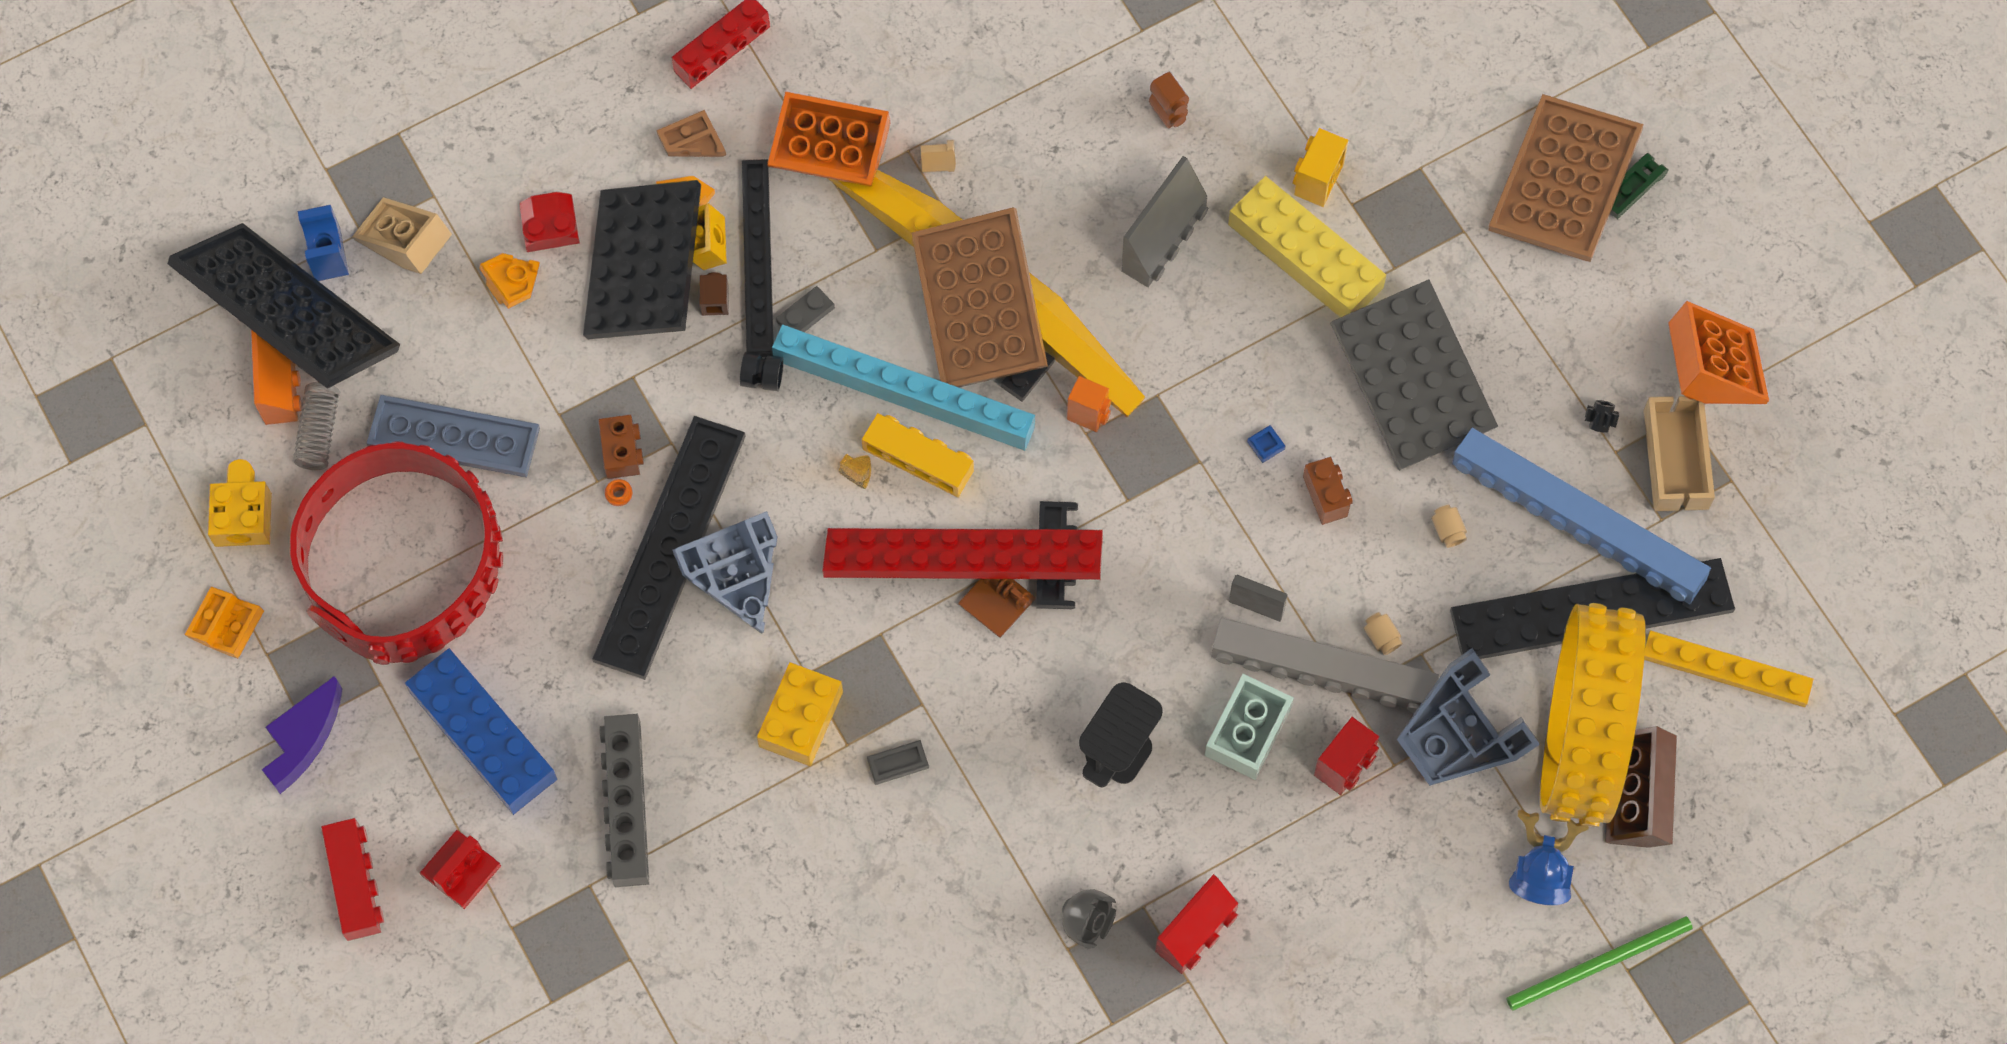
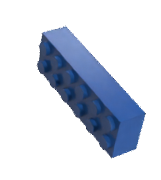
M450 648L405 682L414 699L513 815L558 780L553 768Z

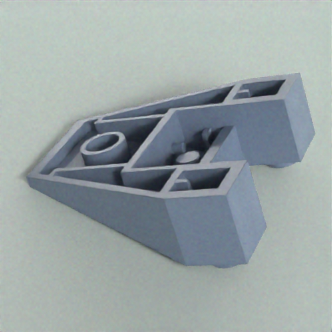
M1473 648L1447 666L1397 738V741L1429 786L1517 761L1540 745L1522 717L1497 732L1468 690L1490 676L1488 669Z

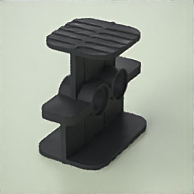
M1126 682L1118 683L1110 690L1079 739V747L1085 754L1087 761L1082 772L1086 780L1103 788L1108 785L1111 779L1121 784H1127L1135 779L1152 752V742L1149 736L1162 717L1163 709L1160 702Z

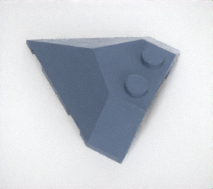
M767 511L672 550L681 573L686 579L761 634L764 633L765 607L768 606L774 565L772 563L773 550L777 545L778 538Z

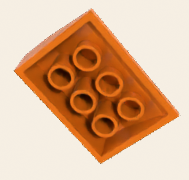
M785 92L767 165L768 167L871 187L890 128L889 111Z
M1686 301L1668 322L1681 394L1688 399H1695L1704 404H1767L1769 397L1754 329Z

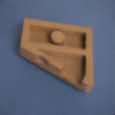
M705 110L656 130L668 156H726V151Z

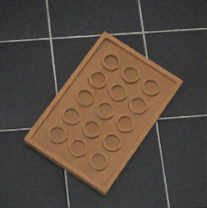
M1542 94L1489 224V231L1591 262L1643 131L1644 124Z
M1012 207L911 233L940 381L956 387H964L1048 367L1016 208Z

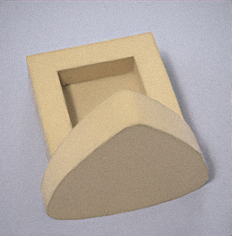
M947 140V144L921 145L922 172H954L956 167L954 140Z

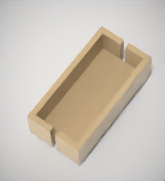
M1673 396L1649 397L1643 411L1654 511H1679L1681 505H1684V510H1709L1715 494L1705 404L1695 399L1679 396L1673 412H1670L1674 402Z

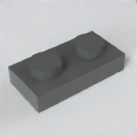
M816 286L776 317V321L780 326L783 324L806 332L835 309V305Z

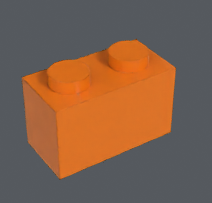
M1079 376L1068 397L1067 420L1097 432L1101 424L1105 425L1111 413L1109 407L1112 400L1109 399V388Z

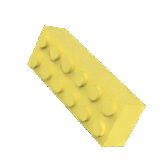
M1264 176L1230 210L1228 225L1340 318L1366 307L1384 288L1386 274L1267 176Z

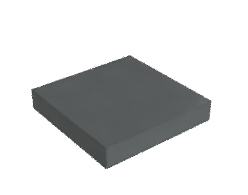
M1235 575L1231 585L1229 602L1281 622L1288 595L1243 576Z

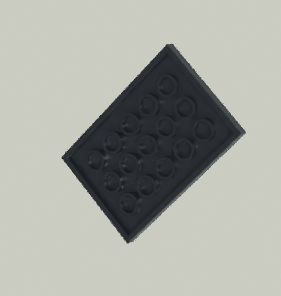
M698 180L600 191L583 336L588 340L686 330L701 184Z

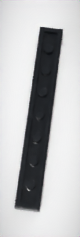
M768 159L742 160L746 352L761 354L762 357L767 355L773 356L772 346L774 344Z

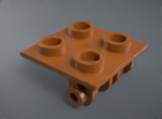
M980 579L961 599L958 605L1001 638L1035 601L1036 597L1014 579Z

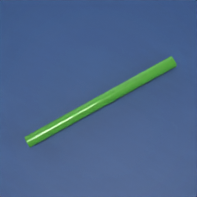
M1687 916L1511 995L1506 998L1507 1003L1512 1011L1692 930L1691 921Z

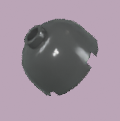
M1089 889L1082 890L1066 900L1062 908V923L1067 936L1087 949L1096 947L1097 945L1093 942L1097 940L1099 935L1101 939H1104L1113 925L1116 909L1112 908V902L1116 903L1115 899L1101 891Z

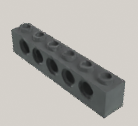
M638 713L604 716V726H600L601 743H605L606 753H601L602 770H607V780H602L603 796L608 797V807H604V822L609 824L610 834H605L606 851H611V862H606L607 878L612 879L615 888L649 885L641 721ZM619 742L628 743L627 748L622 751L614 749L615 745ZM620 769L630 770L629 774L624 778L615 776L616 772ZM627 795L631 797L628 804H617V800L621 796ZM623 823L632 824L630 831L625 833L619 832L618 828ZM625 850L634 852L629 860L620 859V854Z

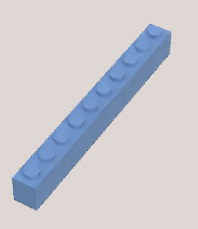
M1471 428L1455 450L1452 464L1460 472L1472 475L1485 487L1494 488L1502 493L1507 500L1517 502L1526 507L1531 514L1548 520L1556 529L1565 530L1573 535L1578 542L1592 546L1606 558L1614 559L1627 571L1636 572L1646 578L1649 584L1668 591L1676 600L1691 604L1706 582L1711 567L1476 429Z

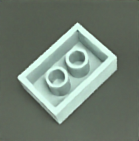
M1242 674L1206 745L1205 756L1256 780L1292 708L1294 697Z

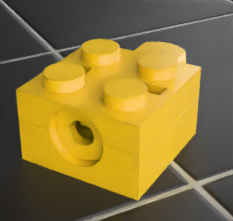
M238 459L229 463L227 483L210 484L208 536L215 547L270 545L272 493L265 481L254 482L255 471L246 460Z

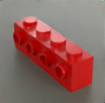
M744 0L671 57L674 72L692 89L770 28L768 11L757 0Z
M355 818L321 826L343 936L347 941L381 933L380 923H384L381 906L376 907L374 897L379 896L376 880H371L369 870L373 869V862L370 852L365 853L364 843L368 842L365 826H360Z

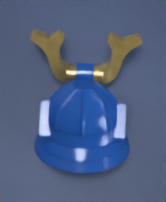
M1518 810V817L1526 827L1527 840L1534 848L1525 856H1518L1516 870L1509 880L1510 889L1519 897L1537 904L1561 905L1567 903L1571 899L1570 887L1574 866L1569 865L1561 852L1567 850L1575 837L1581 832L1588 830L1589 826L1575 823L1571 819L1570 822H1567L1568 832L1565 837L1555 839L1552 836H1539L1534 831V826L1539 820V814H1528L1523 810Z

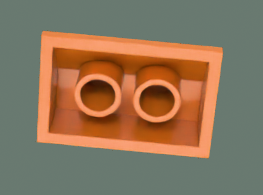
M251 330L254 404L265 425L297 422L298 412L302 409L300 395H297L296 387L301 385L299 371L295 369L294 362Z

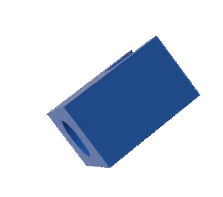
M326 205L297 211L307 245L305 257L314 278L322 281L349 275L341 228L332 206Z

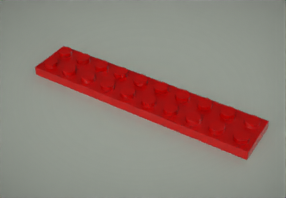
M828 528L822 571L824 578L1101 580L1103 530Z

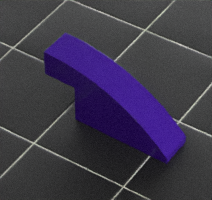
M335 676L265 727L284 752L262 769L280 794L308 769L330 735L342 697V687Z

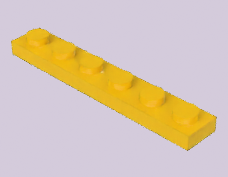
M1651 630L1645 644L1644 660L1798 706L1806 707L1808 704L1813 678Z

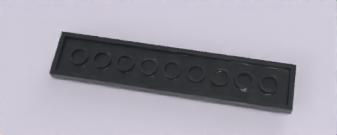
M697 416L693 417L592 658L594 663L646 680L687 580L682 575L672 550L705 537L745 440V432Z
M1717 558L1701 561L1711 567L1706 582L1691 604L1676 600L1668 591L1649 584L1646 578L1635 573L1451 607L1450 613L1461 655L1473 648L1479 658L1484 659L1561 645L1570 613L1576 604L1589 606L1590 603H1597L1611 610H1618L1619 608L1632 609L1637 614L1644 616L1645 629L1733 613L1735 606L1722 560Z

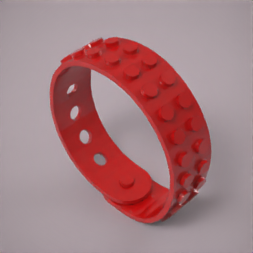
M400 441L367 446L341 459L324 472L302 499L294 517L290 533V557L293 570L312 604L306 610L309 617L325 632L353 652L380 665L414 662L418 658L442 650L449 642L463 635L468 626L483 614L491 594H494L499 582L497 578L498 569L503 566V552H499V542H503L500 525L498 526L491 500L486 490L482 491L478 485L479 480L470 470L465 472L459 466V462L450 455L444 456L426 445L418 446ZM395 472H417L442 479L464 492L482 513L485 537L483 553L477 571L463 593L433 620L414 630L394 636L365 635L346 614L328 604L311 588L308 576V556L318 526L326 514L343 496L372 478Z

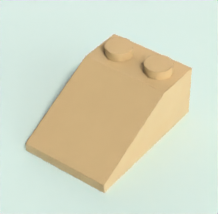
M383 197L352 238L403 269L422 274L452 233L436 213Z

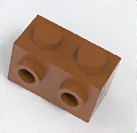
M631 414L599 419L604 468L607 479L640 475L639 465L644 464L642 448L637 449L636 440L641 439L639 423H633Z
M1331 457L1306 464L1303 479L1321 524L1324 525L1348 517L1350 504H1353L1349 489H1344L1342 485L1343 475L1339 465H1334Z

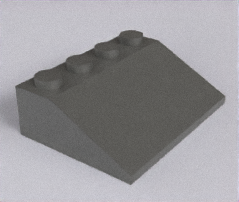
M1182 156L1123 238L1121 272L1148 288L1153 281L1157 282L1161 278L1165 270L1164 265L1168 260H1174L1180 248L1178 246L1180 243L1190 238L1194 230L1193 225L1197 220L1202 221L1209 209L1207 207V194L1188 158Z

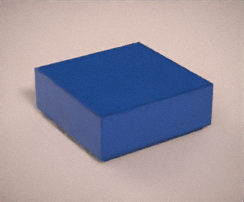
M1271 425L1247 440L1262 463L1284 451L1286 447Z

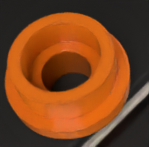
M621 479L611 481L605 489L607 501L614 506L627 504L633 495L631 485ZM621 490L624 492L621 497L614 496L616 491Z

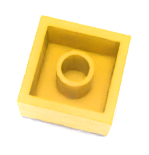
M1321 128L1318 129L1315 137H1309L1305 147L1306 154L1304 158H1299L1294 170L1296 174L1292 184L1296 185L1295 196L1324 207L1344 166L1348 139Z

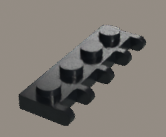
M1040 501L1039 529L1077 530V526L1067 525V511H1077L1078 503ZM1037 579L1036 609H1075V602L1064 600L1065 586H1075L1076 579Z

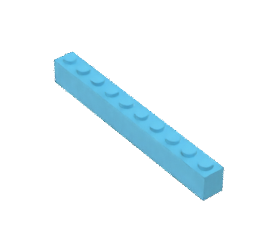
M783 324L772 346L773 356L783 357L785 365L1024 451L1035 429L1034 414Z

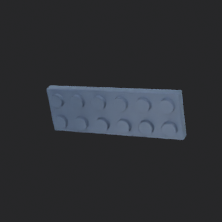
M380 395L367 446L396 441L418 446L426 445L444 456H452L462 466L527 478L540 426L531 422Z

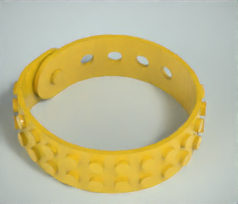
M1590 603L1589 606L1576 604L1570 613L1555 674L1540 780V809L1542 813L1551 814V820L1570 822L1571 818H1577L1581 825L1599 827L1600 822H1611L1618 808L1634 741L1645 656L1644 616L1637 614L1632 609L1619 608L1618 610H1611L1602 604Z

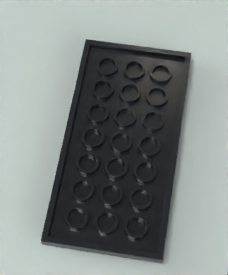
M244 223L169 256L167 264L327 389L394 355L399 350L400 343Z

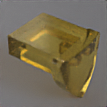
M846 454L840 462L839 473L857 486L866 489L871 477L870 457L865 455L852 458Z

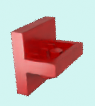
M456 830L420 871V875L461 908L465 909L498 871L501 864L485 852L475 838L471 835L466 837L459 830Z

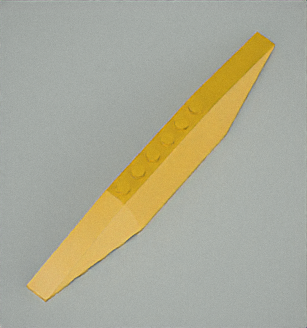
M878 169L871 187L829 179L913 247L912 232L963 220L940 201ZM1029 272L1045 352L1054 357L1058 363L1077 378L1081 376L1109 388V399L1112 400L1111 405L1128 417L1145 399L1143 393L1063 299Z

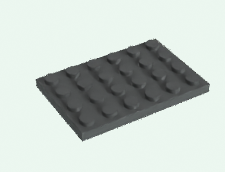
M1430 279L1330 323L1399 471L1461 444L1471 428L1484 434L1498 427Z

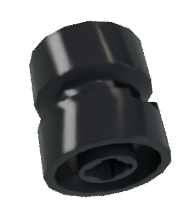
M745 352L741 363L740 386L757 388L758 385H761L764 390L779 392L783 375V357L767 355L763 359L761 354Z

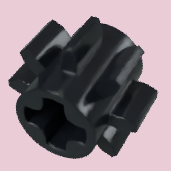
M1596 400L1594 406L1588 405L1585 421L1590 422L1589 428L1602 433L1609 432L1610 426L1616 428L1619 412L1614 411L1615 405L1604 400Z

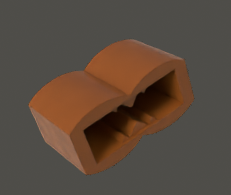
M1169 71L1152 81L1150 85L1152 94L1149 98L1150 105L1168 129L1178 127L1186 121L1188 114L1187 104L1189 102L1188 95Z

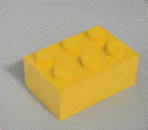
M789 662L757 735L759 747L811 767L843 694L842 681Z

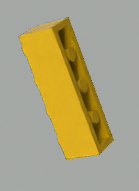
M877 413L862 438V448L864 451L956 497L960 496L974 472V461L971 460L968 454L962 451L955 452L947 448V445L941 440H931L925 437L917 428H907L890 415L883 416Z

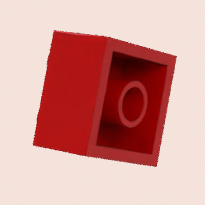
M1352 716L1318 758L1314 776L1339 795H1342L1346 789L1351 791L1360 779L1359 775L1363 770L1362 768L1364 767L1368 770L1375 761L1376 753L1379 750L1377 743L1380 736Z

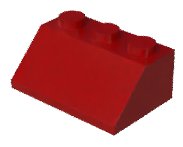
M1213 874L1157 938L1155 952L1181 974L1187 968L1191 971L1201 960L1202 957L1199 954L1205 947L1208 949L1212 948L1220 938V935L1217 933L1222 927L1226 926L1229 928L1238 917L1236 911L1239 903L1217 876Z

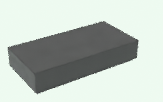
M921 740L867 756L875 785L929 769Z

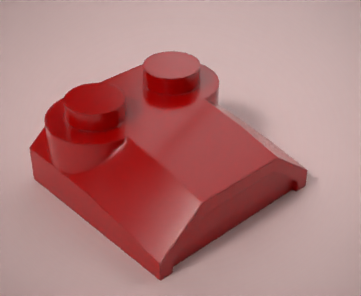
M552 192L534 195L519 203L523 226L522 231L527 252L580 244L572 194Z

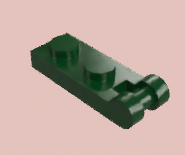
M1646 153L1624 176L1610 212L1617 220L1652 186L1661 181L1669 171L1663 164H1657L1654 161L1655 158L1649 153ZM1648 169L1651 174L1648 175L1643 170Z

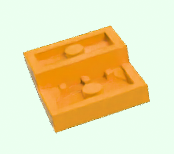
M210 587L184 635L207 647L238 659L264 610L258 605L236 598L232 593Z

